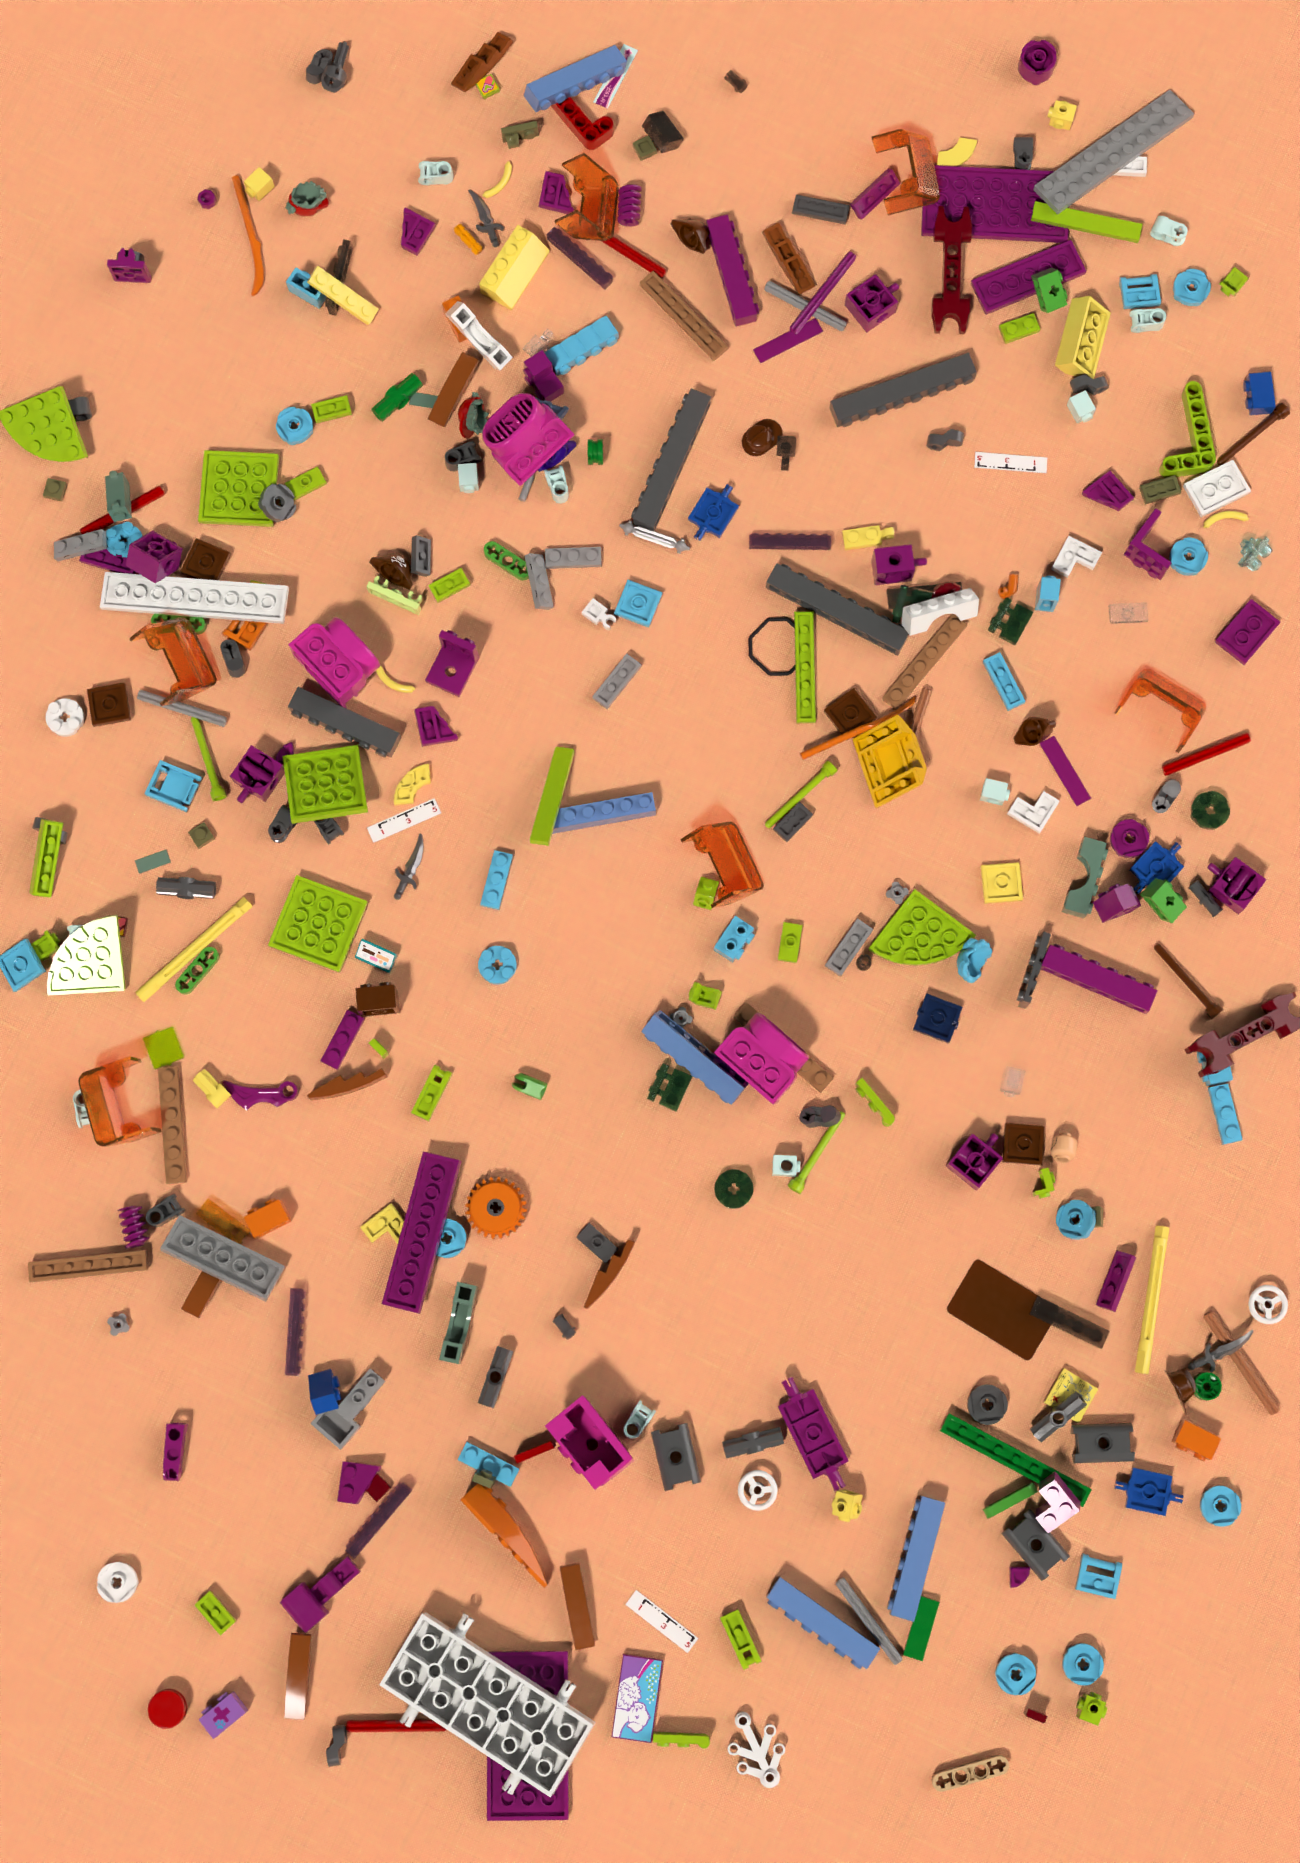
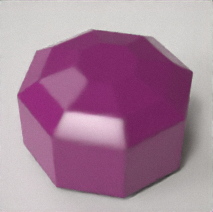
M204 189L198 194L197 200L202 208L210 209L215 206L216 196L211 190Z

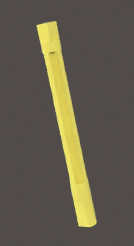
M245 897L240 899L219 920L135 992L137 996L145 1002L253 906Z
M1165 1226L1155 1227L1135 1372L1141 1374H1149L1169 1235V1228Z

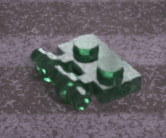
M901 585L900 591L897 592L896 607L893 608L892 622H900L905 601H909V605L926 601L932 598L933 592L913 587L911 595L907 594L908 586Z
M1005 598L1003 603L999 604L995 617H992L988 631L995 633L997 628L1002 630L999 638L1016 646L1034 612L1019 604H1016L1013 610L1009 607L1012 600ZM1005 614L1010 616L1006 624L1001 621Z
M662 1064L660 1070H657L655 1074L657 1077L653 1085L649 1087L647 1099L654 1102L656 1095L662 1097L659 1105L677 1112L692 1076L678 1069H674L672 1075L667 1073L669 1066ZM663 1080L669 1081L665 1091L660 1089Z

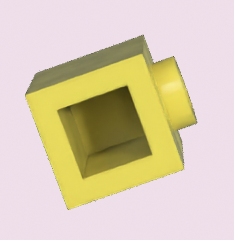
M260 167L244 181L246 193L251 198L255 197L258 201L275 187L272 178Z

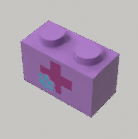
M234 1691L230 1694L225 1692L217 1699L219 1703L216 1706L212 1707L209 1705L201 1712L203 1716L199 1721L213 1739L249 1711Z

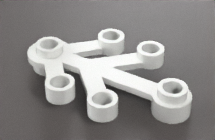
M744 1711L738 1712L735 1716V1724L738 1728L743 1729L752 1750L743 1748L736 1742H731L727 1748L728 1752L733 1756L740 1755L757 1761L761 1770L748 1766L745 1761H740L736 1766L737 1772L741 1775L749 1774L760 1778V1782L764 1787L773 1788L780 1781L777 1767L781 1756L785 1753V1747L782 1743H776L773 1746L774 1754L770 1765H768L765 1757L771 1739L776 1734L775 1726L767 1724L764 1727V1737L761 1746H759L750 1727V1715ZM741 1717H745L747 1719V1722L745 1724L739 1723V1719ZM768 1727H772L774 1729V1732L772 1734H768L766 1732V1729ZM732 1745H736L738 1748L734 1753L730 1751ZM777 1746H782L783 1751L781 1753L775 1751ZM741 1764L747 1767L743 1772L739 1770ZM768 1774H772L774 1776V1779L772 1781L766 1780V1776Z

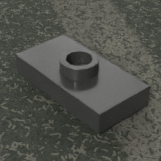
M798 802L773 830L783 840L788 842L808 822L813 814L802 803Z
M590 1223L576 1237L605 1264L618 1250L612 1242Z

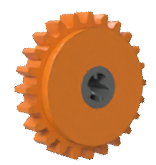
M490 1177V1182L488 1183L483 1179L482 1186L476 1184L477 1190H470L473 1194L472 1197L467 1196L470 1203L465 1204V1207L469 1208V1211H466L465 1214L471 1216L467 1221L474 1222L471 1226L472 1229L478 1227L477 1233L480 1234L483 1231L485 1238L489 1234H491L492 1239H495L496 1235L502 1239L503 1234L510 1237L509 1231L512 1230L516 1233V1225L522 1226L519 1222L520 1219H526L522 1216V1213L527 1212V1209L523 1208L527 1202L521 1200L525 1195H519L518 1193L521 1189L519 1187L514 1189L515 1183L512 1182L509 1185L508 1179L501 1182L500 1177L497 1178V1181ZM495 1203H498V1206L501 1207L500 1211L497 1210L498 1213H494V1210L491 1209L492 1205L495 1206Z

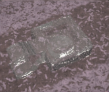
M547 329L540 338L535 334L523 347V350L531 357L541 350L545 353L550 349L547 344L554 339V333Z

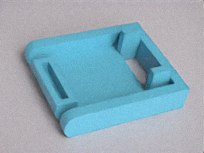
M160 760L144 794L147 797L187 812L188 808L183 806V804L190 806L199 787V784L195 783L194 780L201 782L202 777ZM161 772H163L167 776L159 791L155 788Z

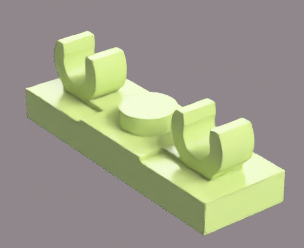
M378 575L375 577L374 583L368 582L366 586L368 593L414 614H420L422 595H419L418 599L413 600L412 596L414 593L410 591L408 598H405L399 590L387 588L389 586L387 579L384 584H378L380 581V576Z

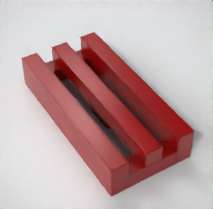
M549 1441L515 1455L514 1458L516 1463H520L555 1447L553 1442Z

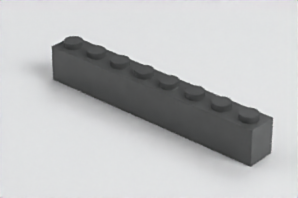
M966 353L830 401L829 408L836 426L847 427L857 420L864 421L872 415H882L889 409H899L906 403H916L923 397H933L940 391L953 390L957 385L970 384L975 380L977 371L970 354Z
M692 388L689 394L686 393L684 395L682 410H678L676 413V423L668 431L667 436H669V439L661 447L660 452L662 455L660 459L657 458L653 466V469H655L654 473L648 476L646 491L641 492L639 497L640 504L632 512L633 525L655 531L709 410L711 396Z
M777 563L766 582L767 589L897 656L900 654L909 637L902 624L896 625L892 623L888 617L875 614L869 607L863 608L857 605L858 603L855 600L842 597L836 590L830 591L824 588L825 586L822 583L809 580L803 573L797 574L791 571V568L785 564L780 565Z

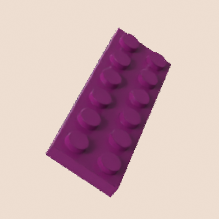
M1069 240L973 279L970 284L985 315L1036 295L1031 275L1054 268L1060 271L1063 278L1061 283L1063 284L1085 275L1086 269L1072 240Z

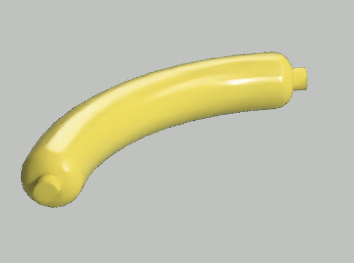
M510 162L505 164L504 174L500 182L493 188L485 191L482 194L483 197H492L506 186L512 171Z
M1223 511L1209 517L1204 522L1203 527L1209 528L1215 522L1227 518L1248 521L1249 518L1247 514L1238 511Z
M382 666L376 670L379 678L388 687L404 693H412L415 690V687L412 685H402L391 680L384 672Z

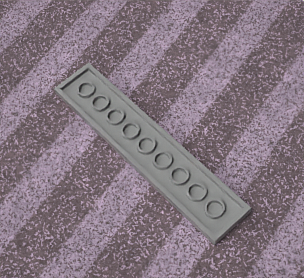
M1168 90L1037 183L1033 190L1058 215L1191 120L1194 113L1171 90Z

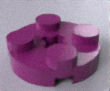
M1133 819L1120 821L1111 831L1110 844L1120 857H1137L1146 849L1149 843L1148 830L1143 824L1141 825ZM1127 834H1130L1131 837L1134 836L1132 843L1125 841Z

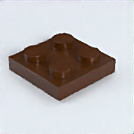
M196 538L180 571L182 574L194 579L219 580L231 553Z
M125 683L87 689L93 727L131 720Z
M854 688L824 709L826 716L841 734L877 719V716Z
M1005 1123L1002 1162L1041 1166L1043 1161L1044 1126Z

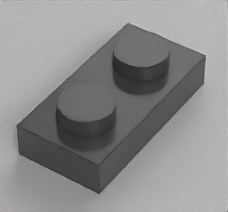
M417 535L413 536L411 573L424 577L430 576L431 539Z

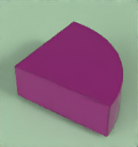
M292 742L285 744L276 755V761L284 764L283 756L294 754Z
M1009 1567L1010 1588L1020 1586L1027 1579L1030 1567Z

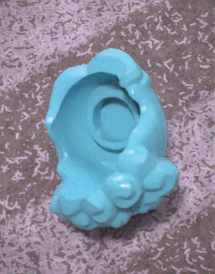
M969 938L958 955V974L968 983H974L981 976V967L992 956L993 950L987 941Z

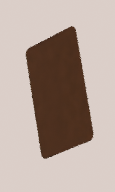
M981 1260L974 1261L947 1306L949 1314L1024 1360H1030L1058 1314L1056 1306Z

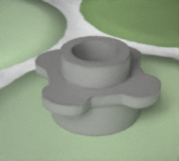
M893 882L891 889L886 892V897L891 898L896 904H901L904 896L908 895L909 890L900 886L899 882Z
M680 1007L678 1011L670 1014V1018L682 1028L687 1023L690 1024L692 1022V1017L688 1015L684 1007Z
M121 1313L117 1317L108 1318L107 1323L111 1327V1335L117 1336L118 1333L129 1331L130 1327L125 1314Z

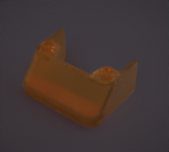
M903 129L871 136L876 153L906 146L908 149L913 178L906 179L901 183L900 195L883 199L888 215L931 205L939 200L940 191L928 137Z
M585 153L563 162L562 167L574 176L573 187L575 191L582 195L580 212L576 210L555 220V224L574 239L607 241L613 238L619 193L618 182Z
M177 618L146 625L129 638L130 641L145 639L148 646L156 651L163 649L177 679V683L170 687L171 695L160 702L161 706L184 701L216 684V675L188 619Z
M1144 669L1132 684L1116 709L1115 714L1118 715L1131 693L1138 697H1146L1149 693L1155 695L1181 711L1182 723L1190 728L1176 750L1179 753L1206 711V705L1202 700L1155 671Z
M729 821L702 825L680 839L682 843L693 841L698 852L708 853L723 885L718 889L719 900L711 904L712 908L730 905L763 889V880L735 823Z
M129 1056L83 1072L79 1077L78 1083L93 1137L99 1146L108 1147L135 1142L162 1132L161 1128L148 1127L141 1130L137 1123L129 1122L124 1124L114 1088L121 1086L125 1082L126 1074L124 1068L142 1063L140 1058Z

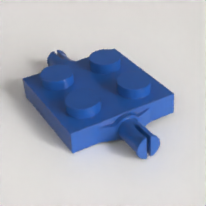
M726 484L722 493L706 488L689 515L688 521L699 527L694 536L695 539L698 538L701 541L705 532L721 538L734 517L739 505L728 498L733 489L728 484Z
M1155 841L1131 867L1129 871L1140 881L1133 888L1134 892L1137 890L1136 894H1139L1155 878L1166 879L1171 882L1184 868L1175 857V854L1181 848L1179 845L1174 850L1178 845L1177 842L1168 850Z
M1132 1468L1130 1479L1127 1483L1115 1481V1484L1122 1485V1487L1114 1485V1489L1126 1491V1508L1166 1516L1167 1506L1170 1501L1183 1502V1500L1175 1498H1183V1495L1172 1493V1476Z

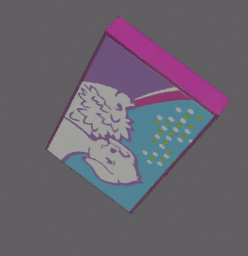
M623 1654L611 1737L652 1743L662 1659Z

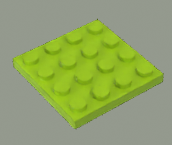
M204 450L198 522L203 524L273 527L274 521L263 513L258 506L262 491L267 486L277 485L279 455L274 453Z
M358 745L283 756L292 824L368 812Z
M296 875L268 946L340 973L368 901Z

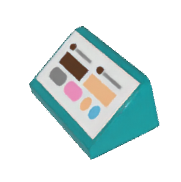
M361 939L355 955L356 959L387 973H390L398 957L397 954L364 939Z

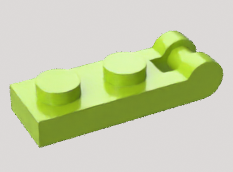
M434 1065L411 1113L426 1121H430L453 1073L448 1070H441L440 1066ZM436 1076L442 1078L441 1083L434 1081Z
M863 1078L858 1080L855 1084L857 1087L855 1089L862 1098L865 1096L869 1101V1108L874 1113L878 1112L884 1126H891L895 1120L894 1115Z
M736 1609L720 1617L743 1670L748 1669L749 1665L755 1662L756 1664L762 1662L739 1610ZM750 1650L752 1655L745 1658L743 1653Z
M653 1732V1743H657V1746L668 1747L669 1743H677V1747H689L690 1744H698L699 1747L705 1749L710 1745L709 1736L703 1733Z

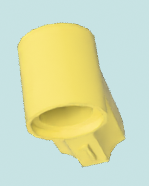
M205 1069L199 1072L193 1079L194 1083L206 1094V1098L217 1109L231 1096L221 1083H218Z

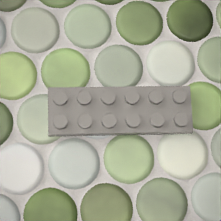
M179 1215L160 1248L162 1252L265 1302L285 1269L284 1265Z

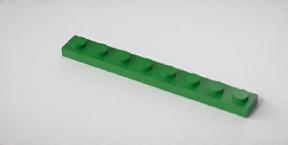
M948 1413L940 1429V1432L1038 1484L1053 1472H1056L1080 1501L1081 1507H1084L1092 1490Z

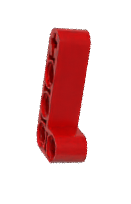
M571 97L565 99L562 104L556 103L551 105L553 110L588 150L597 149L614 134L613 120L610 117L603 116L592 123Z

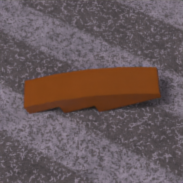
M497 32L489 45L484 43L476 56L472 54L469 56L451 82V85L466 92L477 84L497 64L512 45L513 41L511 38Z
M780 223L763 230L762 233L798 295L814 288L815 284L799 253H796L790 239L786 237Z
M464 352L461 353L430 412L428 420L446 427L462 394H465L478 365V359Z
M382 1068L366 1078L362 1072L346 1081L339 1075L307 1096L312 1101L351 1094L387 1078V1075Z
M627 1239L621 1257L612 1256L606 1273L598 1270L584 1308L589 1309L615 1281L628 1260L635 1245L634 1241Z
M202 1271L181 1309L200 1318L208 1301H211L222 1280Z
M580 1563L560 1566L575 1650L594 1647L595 1641Z
M291 1632L284 1718L305 1720L312 1634Z

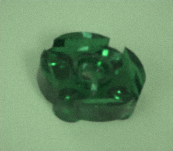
M1215 791L1202 793L1192 802L1191 819L1203 829L1215 830L1222 826L1229 818L1230 808L1227 804L1228 801L1222 794ZM1214 807L1213 811L1215 814H1207L1205 808Z
M736 1169L727 1170L719 1175L715 1182L714 1193L717 1200L723 1206L729 1209H738L746 1205L751 1199L753 1183L746 1173ZM732 1184H736V1187L740 1189L736 1191L735 1195L732 1194V1191H728V1187H731Z

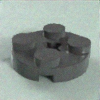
M283 484L269 485L260 495L259 508L274 522L278 523L289 519L296 510V504L294 505L293 501L295 498L294 494ZM275 500H280L279 504L281 507L276 505Z
M987 1384L978 1386L971 1391L967 1400V1408L975 1421L984 1425H992L1003 1418L1008 1408V1402L1005 1394L1000 1389ZM985 1399L993 1403V1406L988 1411L985 1407H982Z

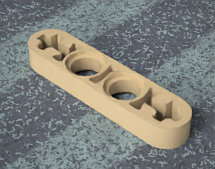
M995 1755L942 1770L932 1776V1785L937 1791L944 1792L997 1777L1008 1771L1009 1762L1004 1756ZM998 1759H1000L1001 1762H1005V1765L1002 1766V1770H999L997 1767L992 1768L993 1773L990 1774V1769L986 1764L987 1762H990L991 1766L996 1765ZM977 1765L985 1766L986 1772L983 1776L975 1774L974 1769ZM959 1770H963L966 1773V1779L962 1782L955 1779V1773ZM951 1773L954 1784L951 1785L950 1781L944 1782L943 1787L936 1784L939 1776L947 1779L949 1778L947 1774Z

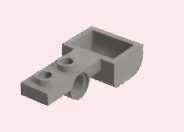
M370 1368L340 1403L339 1409L318 1414L311 1422V1425L342 1450L362 1427L354 1420L355 1417L367 1406L386 1381Z

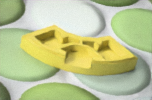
M959 137L957 144L952 149L939 151L937 165H962L974 153L977 140Z
M429 764L413 768L402 778L395 790V806L414 804V796L417 791L424 785L431 784Z

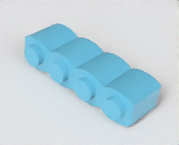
M604 316L575 335L568 337L560 344L553 346L545 352V355L552 363L555 374L565 375L571 370L572 366H579L586 361L587 357L598 355L602 348L606 346L611 347L616 344L617 339H619V333L609 318Z

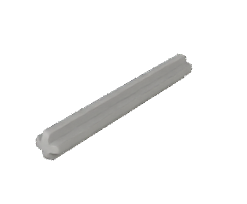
M768 281L765 285L764 290L800 310H803L809 303V301L771 281ZM820 307L812 315L839 331H843L847 325L846 321Z
M139 690L137 699L222 727H225L227 717L144 690Z
M840 1578L836 1582V1586L894 1665L900 1663L903 1660L901 1655L845 1578Z

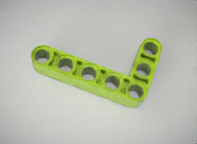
M1196 381L1188 382L1182 392V401L1193 453L1166 457L1159 468L1160 475L1164 478L1173 475L1181 477L1206 473L1211 470L1216 461L1202 387ZM1188 390L1194 391L1195 394H1194V395L1190 394V393L1188 392ZM1192 407L1197 408L1199 412L1193 411ZM1195 425H1200L1202 429H1197ZM1198 442L1205 443L1206 447L1200 446ZM1202 459L1208 460L1210 464H1204ZM1183 462L1190 463L1191 467L1185 466ZM1165 465H1171L1173 469L1169 470Z

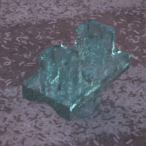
M1266 536L1263 539L1257 538L1256 540L1251 537L1249 541L1243 539L1240 542L1243 548L1240 553L1244 556L1238 562V565L1240 567L1247 566L1252 571L1258 570L1262 562L1257 559V556L1260 554L1263 558H1266L1273 551L1267 544L1270 540Z

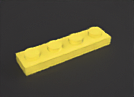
M319 266L315 267L307 281L312 287L367 325L371 323L378 311L377 307Z

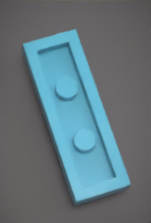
M999 652L984 659L983 664L1007 711L1025 704L1026 701L1001 653Z
M494 850L480 906L495 910L500 909L513 854Z
M1228 1083L1209 1087L1208 1092L1222 1145L1242 1141Z
M466 1442L458 1458L459 1461L476 1470L485 1469L492 1472V1476L497 1477L496 1480L509 1487L512 1486L520 1470L469 1442Z

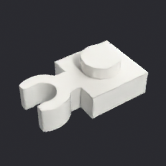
M594 598L582 611V615L595 625L602 622L606 630H610V626L606 623L608 620L616 622L615 616L607 615L608 609Z

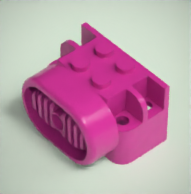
M520 393L507 400L487 420L482 432L483 441L492 451L493 458L519 486L526 482L575 435L547 404H541L533 395L528 393Z
M338 617L332 618L324 626L317 623L310 625L288 644L294 658L339 706L346 709L345 703L353 696L357 697L359 695L358 692L366 685V679L380 667V663L372 651Z
M755 1013L744 1027L735 1028L714 1052L772 1104L779 1102V1099L797 1079V1072L809 1059L808 1054L761 1013Z
M583 1395L545 1425L559 1443L558 1450L561 1454L573 1461L570 1464L577 1474L580 1475L582 1473L594 1490L605 1485L635 1461L611 1428ZM591 1440L598 1442V1448L594 1451H590L588 1448V1443Z

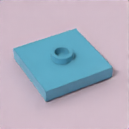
M627 580L614 615L649 628L663 592Z
M23 939L0 956V968L13 992H17L46 972L28 939Z

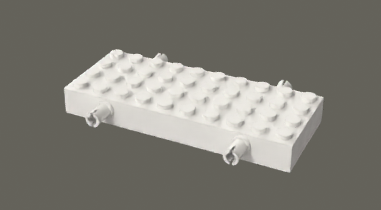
M427 1612L422 1613L379 1684L409 1705L399 1721L402 1724L405 1723V1726L411 1727L416 1716L421 1712L508 1769L511 1773L502 1786L504 1791L509 1788L507 1793L513 1795L519 1782L523 1779L547 1796H553L596 1723L568 1704L567 1701L577 1686L572 1683L567 1690L571 1682L565 1679L558 1694L553 1695L468 1640L465 1634L472 1622H474L473 1618H468L469 1616L463 1613L455 1629H451Z

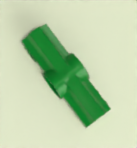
M411 373L399 385L389 388L385 397L371 409L372 412L383 422L395 410L405 407L409 402V398L423 386L422 382L415 374Z

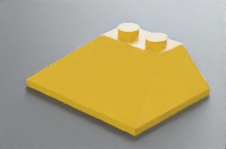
M899 715L852 739L875 808H879L923 785L927 770L915 733Z

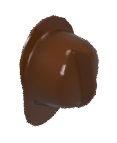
M764 419L756 423L743 435L742 447L744 451L751 456H761L768 452L782 438L783 433L780 424L771 419Z
M1186 1368L1170 1374L1164 1370L1175 1388L1185 1415H1187L1184 1403L1194 1395L1196 1390L1193 1377Z

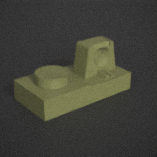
M537 121L501 128L503 143L506 142L509 149L519 147V139L530 140L539 136Z

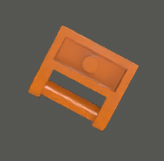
M232 620L228 628L224 629L222 635L236 641V643L251 651L268 623L245 621L236 635L234 631L241 621Z

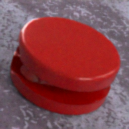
M164 1689L156 1693L148 1704L147 1710L150 1721L162 1729H170L181 1723L187 1713V1701L183 1694L175 1689Z

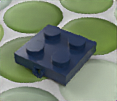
M926 993L921 1008L919 1007L916 1014L918 1017L913 1031L949 1044L954 1030H957L959 1025L958 1019L963 1007Z

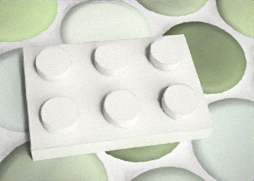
M1234 460L1183 485L1200 517L1218 510L1251 492Z

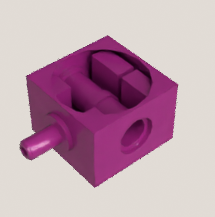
M875 274L846 294V308L866 333L896 313L898 301L892 293L899 289V285L893 283L887 288Z
M151 531L129 545L126 566L156 584L179 569L183 548L179 547L176 542H171L155 531Z
M912 544L875 548L871 559L874 585L910 582L914 575L915 566L926 565L927 559H914Z
M251 745L230 775L233 782L243 789L237 801L243 803L247 796L251 794L266 802L284 776V766Z
M1234 857L1226 868L1224 867L1222 870L1213 863H1210L1207 869L1217 875L1216 881L1208 892H1211L1215 898L1238 915L1247 907L1267 880L1237 857Z
M972 1133L947 1163L946 1167L974 1190H978L1003 1159L992 1148L998 1136L992 1133L984 1142Z

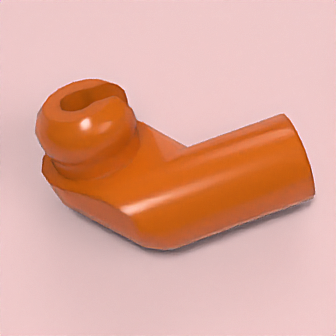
M1009 575L1008 585L999 588L998 594L1002 599H1007L1017 592L1018 575Z

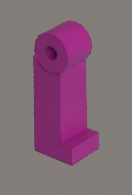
M170 1422L166 1424L163 1459V1480L180 1481L185 1436L188 1428L187 1423Z

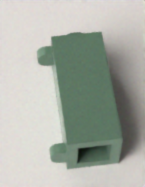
M110 471L109 475L105 476L107 511L114 522L132 518L129 482L123 472Z

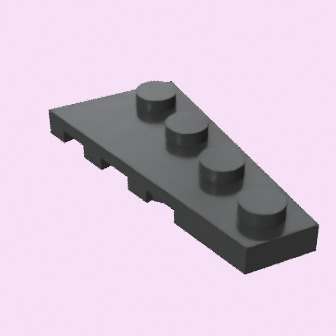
M1043 932L1035 940L1034 947H1037L1035 954H1031L1028 962L1031 968L1029 972H1025L1022 981L1025 983L1023 990L1020 989L1017 996V1001H1020L1018 1007L1026 1009L1031 1003L1032 997L1030 995H1032L1037 983L1035 978L1038 977L1041 970V960L1045 956L1051 936L1050 933Z

